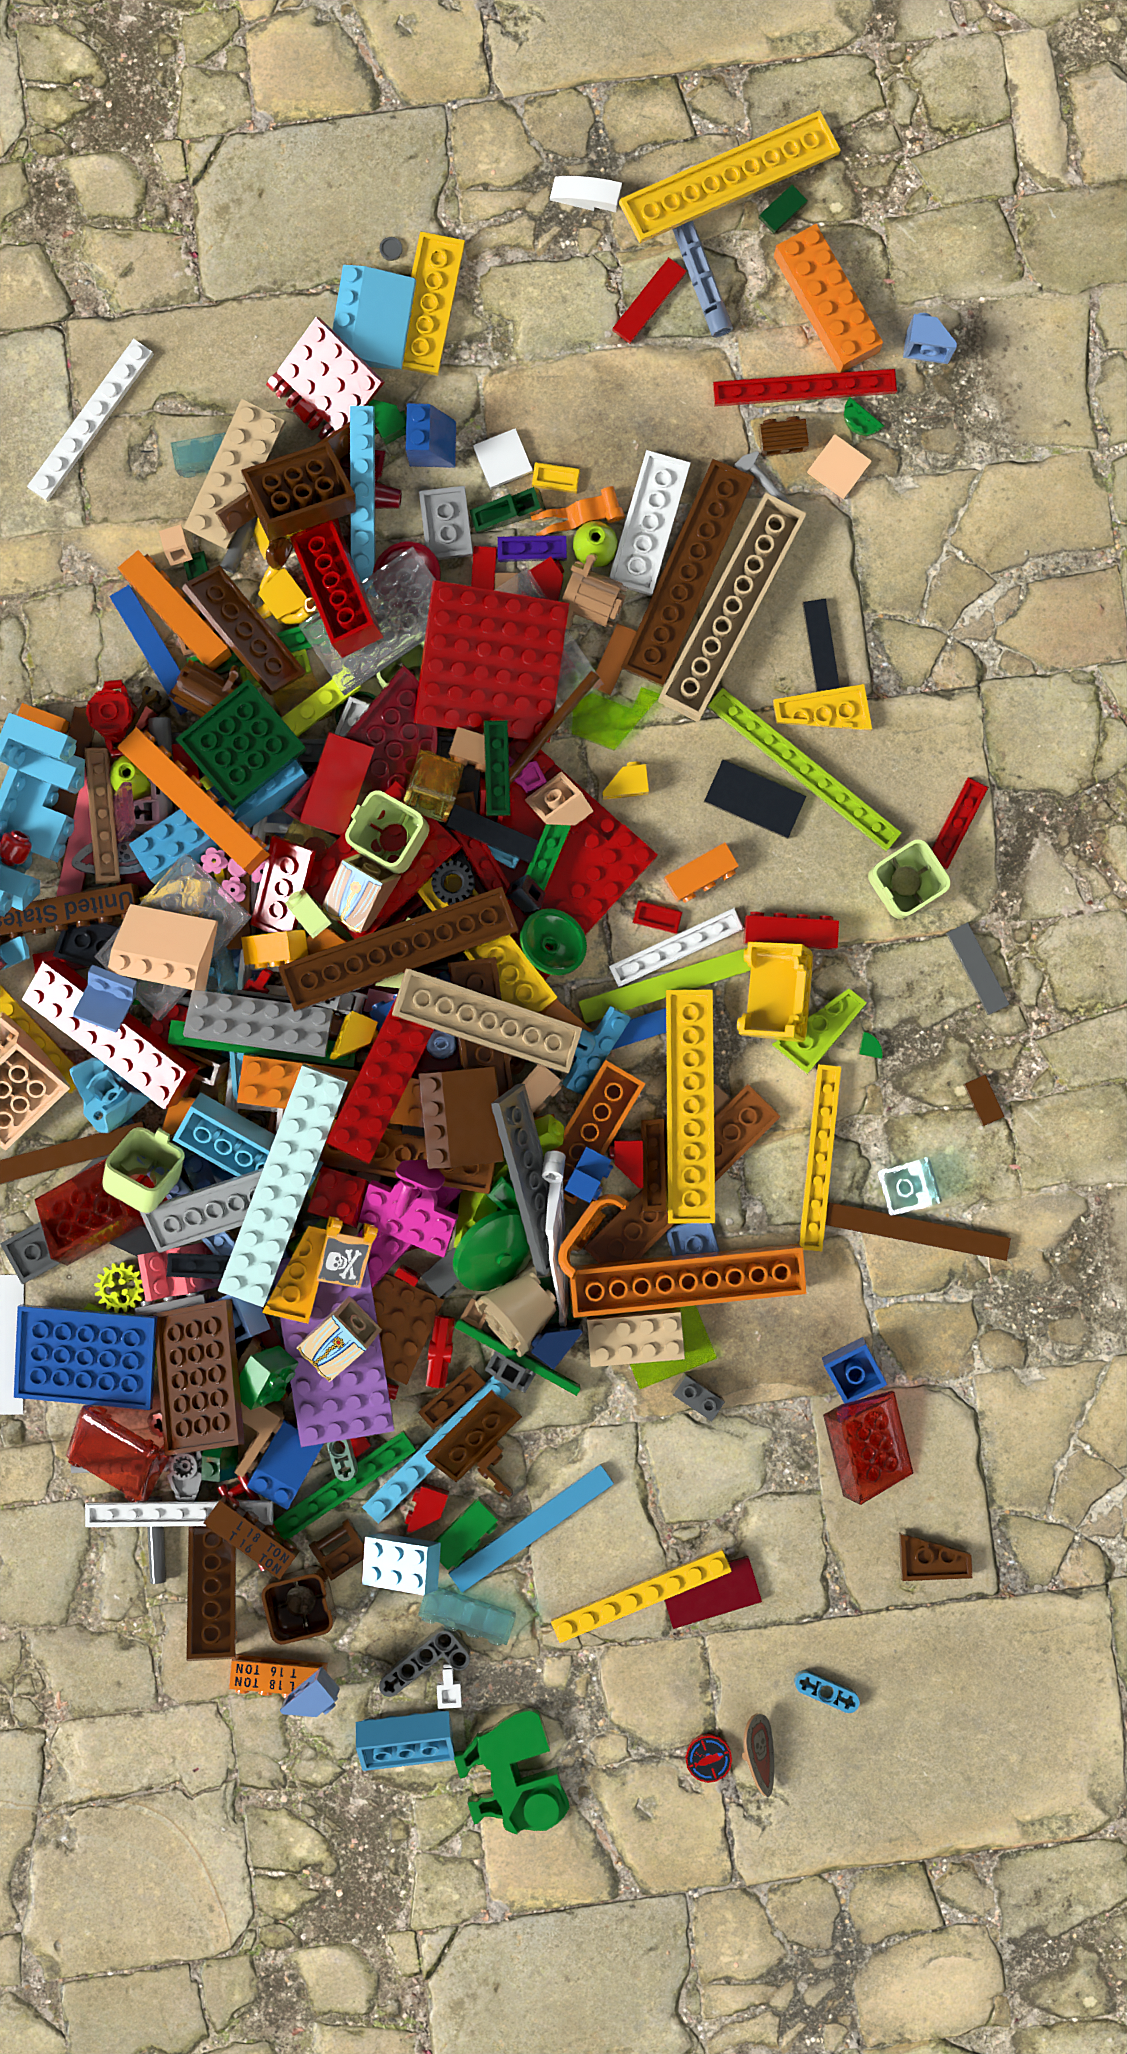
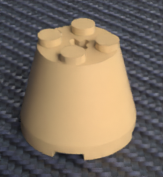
M533 1273L524 1275L482 1296L475 1302L478 1312L486 1314L485 1319L489 1323L488 1326L510 1350L515 1347L518 1350L517 1355L519 1357L523 1356L530 1349L532 1341L538 1333L542 1332L556 1312L557 1307L555 1296L548 1289L544 1291L539 1285L541 1284L540 1280Z

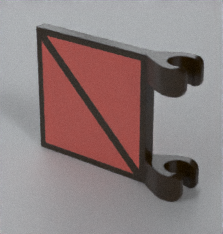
M145 686L142 690V703L123 740L136 727L142 733L145 730L148 731L147 719L159 717L161 713L169 709L171 701L166 699L165 704L160 705L162 696L159 691L155 690L152 696H148L151 687Z

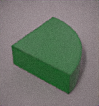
M863 1032L858 1054L882 1059L883 1053L879 1041L873 1035Z

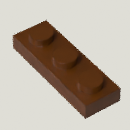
M470 1365L422 1407L418 1413L434 1430L485 1385L486 1382Z

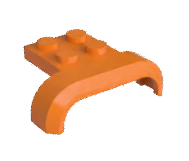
M605 1194L598 1197L582 1213L577 1224L567 1234L566 1239L560 1246L558 1261L563 1272L574 1280L579 1273L570 1262L572 1250L578 1253L582 1250L606 1217L601 1212L604 1207L615 1205L623 1210L626 1209L629 1202L621 1196Z

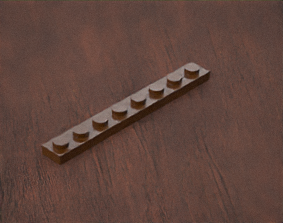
M350 422L316 445L328 441L337 460L343 458L350 453ZM375 426V435H376V434L379 433V431L377 430V428H376V426ZM248 491L215 512L225 531L229 534L257 516Z

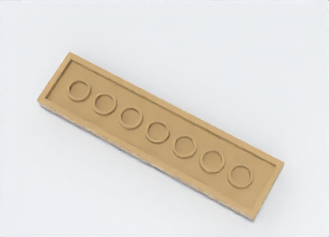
M411 969L405 970L392 1012L393 1016L564 1073H569L582 1031V1028Z

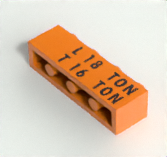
M236 1655V1659H232L229 1689H234L236 1693L241 1694L256 1691L263 1696L279 1693L286 1697L319 1668L323 1667L327 1672L328 1663Z

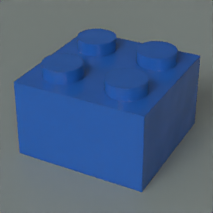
M864 1337L822 1357L824 1367L845 1406L887 1385L886 1379Z

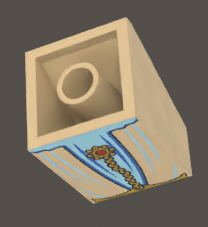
M348 1296L304 1338L297 1349L302 1357L308 1360L317 1369L318 1373L330 1382L367 1350L382 1329Z

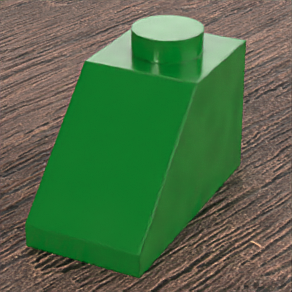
M372 399L368 406L375 407V426L386 446L406 434L407 415L404 410L400 412L394 404Z

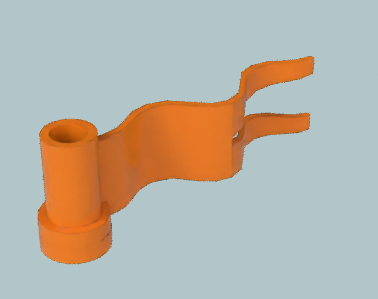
M614 486L603 488L601 490L602 495L585 498L576 501L568 507L549 509L531 516L532 521L548 517L568 518L564 522L554 523L537 533L536 536H545L557 531L573 530L584 523L606 518L608 523H614L624 519L623 508L619 506Z

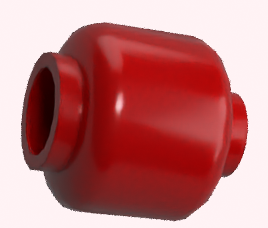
M18 830L4 833L0 841L1 861L8 866L25 863L32 849L29 836Z

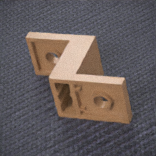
M258 1335L252 1337L237 1360L239 1376L250 1355L261 1352L263 1348L260 1346L262 1338ZM276 1401L250 1410L241 1402L243 1423L258 1431L240 1458L235 1473L242 1478L246 1472H252L260 1456L258 1453L265 1452L273 1436L271 1433L274 1432L276 1434L283 1424V1419L285 1418L283 1411L285 1407Z

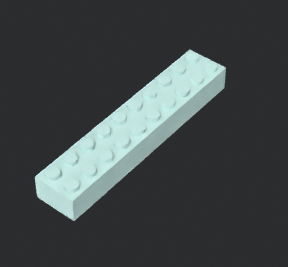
M306 1064L302 1065L218 1288L219 1292L261 1307L264 1306L347 1086V1079Z

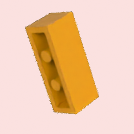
M305 929L241 937L244 964H254L255 969L269 967V964L270 967L284 965V961L286 964L308 956Z

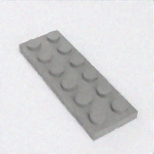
M192 990L183 1035L188 1038L325 1057L333 1010L308 1007L294 1012L290 1003Z
M263 1168L163 1201L151 1213L140 1212L158 1253L242 1226Z

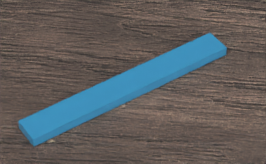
M599 1464L463 1561L456 1568L449 1571L448 1574L459 1590L464 1592L611 1487L614 1482L603 1466Z

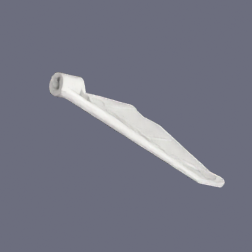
M548 1151L544 1156L542 1177L550 1183L546 1235L548 1236L549 1261L559 1307L560 1327H566L569 1310L568 1276L563 1272L558 1261L560 1246L566 1239L563 1173L566 1156L559 1151Z

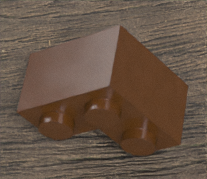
M188 1046L179 1047V1052L200 1067L182 1097L189 1098L198 1094L202 1082L215 1086L226 1081L230 1059L208 1049Z

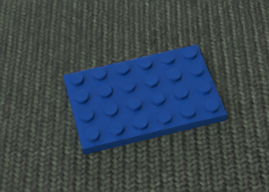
M20 1304L17 1307L13 1398L151 1410L153 1408L157 1316Z

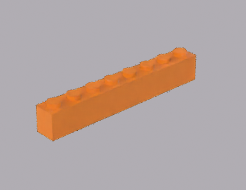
M136 727L117 748L243 870L251 875L270 855L264 849L267 845L258 836L253 839L248 834L251 830L241 820L236 823L232 819L235 814L225 805L221 808L217 804L219 799L210 790L205 793L201 789L203 784L194 775L189 778L185 774L188 769L178 760L174 763L169 759L172 754L162 745L158 748L154 744L156 739L147 730L142 733Z

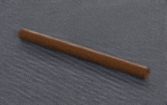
M589 672L509 768L510 785L600 679L595 672Z

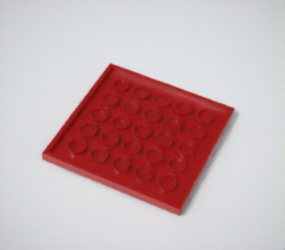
M433 580L414 723L450 729L460 727L469 731L484 733V721L508 720V737L533 740L554 715L570 603Z

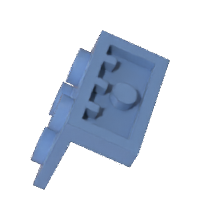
M92 965L88 972V985L73 1011V1017L109 1031L118 1032L136 997L137 981Z

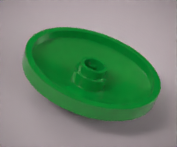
M506 1209L489 1214L475 1223L462 1237L454 1253L453 1270L458 1280L466 1288L473 1291H489L499 1288L514 1279L532 1259V1254L527 1242V1235L520 1211Z

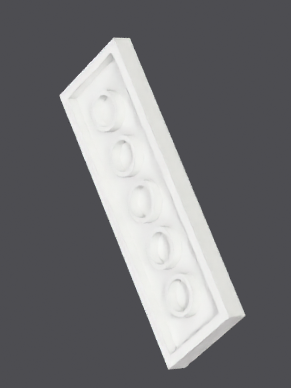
M646 450L609 577L623 583V586L628 587L629 590L650 596L653 594L690 462Z

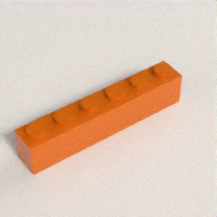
M137 550L117 567L118 570L207 668L212 671L216 670L232 656L228 648L229 645L221 636L218 637L213 632L215 628L207 618L204 621L201 619L199 609L192 602L188 604L184 600L186 596L178 586L173 588L169 584L171 579L163 570L160 572L156 570L154 560L148 554L144 556Z

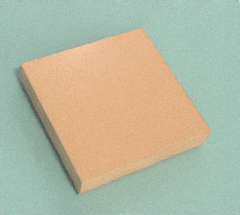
M834 435L807 473L844 500L872 461L840 437Z

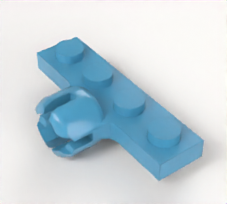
M610 1006L596 1030L589 1032L582 1029L574 1054L577 1060L562 1082L566 1088L581 1095L585 1093L631 1020L627 1013Z

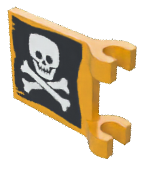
M329 1216L327 1234L315 1280L361 1288L371 1246L377 1236L378 1228L372 1224L364 1223L362 1237L339 1233L343 1221L337 1217Z

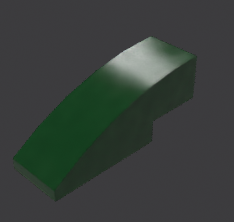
M532 487L515 495H505L469 510L475 531L479 533L531 518V516L545 511L546 508L540 490Z

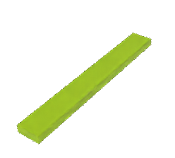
M746 948L578 1001L585 1024L602 1019L610 1006L621 1011H627L666 998V990H692L751 971L747 962L744 961V950Z

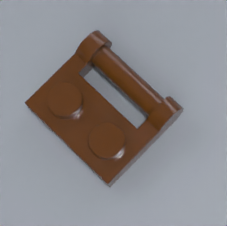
M349 1518L343 1521L340 1527L319 1541L315 1540L309 1544L312 1553L331 1581L364 1560L365 1543ZM348 1533L351 1539L327 1555L323 1553L322 1549Z

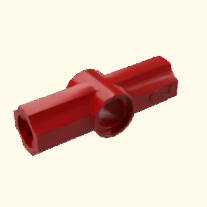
M435 1316L433 1336L428 1350L427 1360H429L426 1386L434 1388L446 1387L448 1366L451 1363L453 1351L454 1317Z

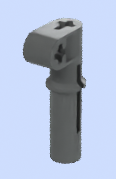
M148 718V732L156 739L154 744L158 748L161 745L164 746L172 754L169 759L173 761L171 718ZM147 777V780L151 783V800H139L129 804L127 817L135 824L157 825L175 813V803ZM144 810L152 811V815L141 814V812Z

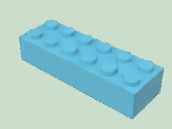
M200 1092L172 1140L238 1177L264 1168L276 1135ZM318 1160L309 1187L313 1183L323 1164V1162H321L320 1160Z

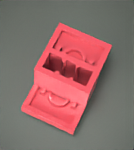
M204 1242L179 1246L161 1253L154 1251L138 1255L146 1301L190 1294L220 1286L222 1279L166 1277L168 1253L214 1254Z

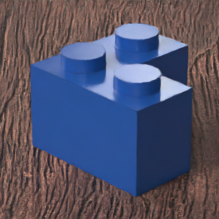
M586 1146L564 1190L589 1203L592 1199L597 1200L603 1189L599 1186L603 1177L607 1179L613 1168L610 1165L612 1160Z

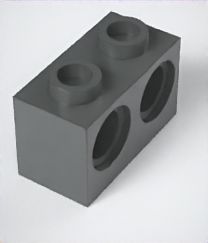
M685 1372L671 1391L673 1396L711 1422L725 1403L722 1397Z

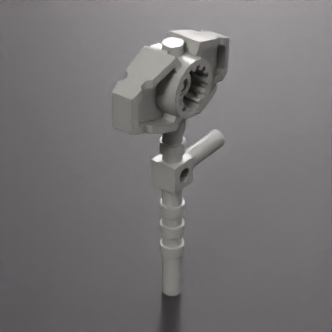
M203 1451L167 1456L169 1460L149 1461V1458L134 1459L132 1462L117 1461L113 1463L108 1461L106 1463L71 1464V1473L101 1474L102 1472L124 1473L132 1471V1475L136 1474L137 1502L146 1501V1474L149 1471H169L170 1474L167 1477L177 1500L195 1501L204 1480H201Z

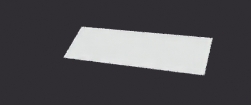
M0 1275V1415L23 1414V1399L13 1398L17 1307L20 1304H24V1284H21L17 1275Z

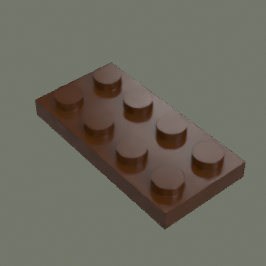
M491 1390L425 1457L430 1463L457 1483L522 1416L507 1401Z

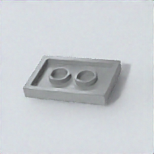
M465 486L419 491L425 546L434 553L437 560L473 556Z

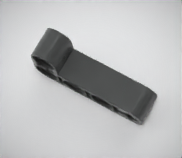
M442 1625L383 1673L379 1690L386 1697L397 1695L442 1657L453 1669L463 1670L469 1665L470 1649L451 1626ZM441 1634H448L451 1637V1641L443 1643L440 1641L439 1636ZM423 1649H430L433 1656L425 1658L422 1656L421 1651ZM461 1652L465 1654L466 1659L457 1661L453 1655ZM411 1664L415 1670L411 1673L405 1672L403 1665ZM396 1679L394 1686L392 1684L386 1685L387 1680L392 1682Z

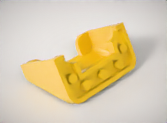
M748 942V948L744 950V961L751 968L747 1013H743L742 1017H739L737 1021L739 1034L757 1038L804 1042L807 1033L813 969L812 951L803 944Z

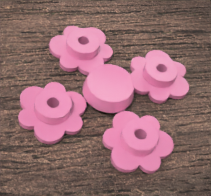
M250 832L248 833L253 839L256 837L255 835L250 834ZM213 847L208 848L206 855L201 856V861L204 863L203 870L206 873L213 871L215 874H219L221 869L228 866L230 874L235 876L231 877L229 881L224 880L222 882L223 887L220 889L219 895L224 899L227 898V902L230 904L235 901H243L246 886L241 883L238 877L244 876L247 872L232 858L228 862L222 850L217 851ZM266 861L251 874L254 883H261L263 874L260 871L264 870Z

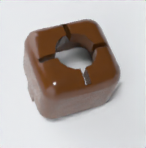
M319 1566L283 1574L280 1580L274 1576L267 1582L261 1593L270 1636L277 1644L285 1645L327 1634L332 1629L336 1620L337 1612L329 1579L324 1569ZM295 1581L298 1582L299 1586L309 1588L314 1596L323 1594V1596L316 1597L314 1608L306 1614L308 1626L305 1625L304 1615L293 1612L288 1604L277 1607L280 1604L286 1603L288 1592L296 1586Z

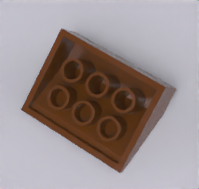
M328 441L241 470L260 524L269 541L356 512L355 493Z
M496 1066L429 1070L420 1073L419 1081L428 1169L505 1161L504 1150L491 1105L492 1102L499 1098Z

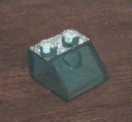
M929 1157L877 1171L890 1216L942 1202Z

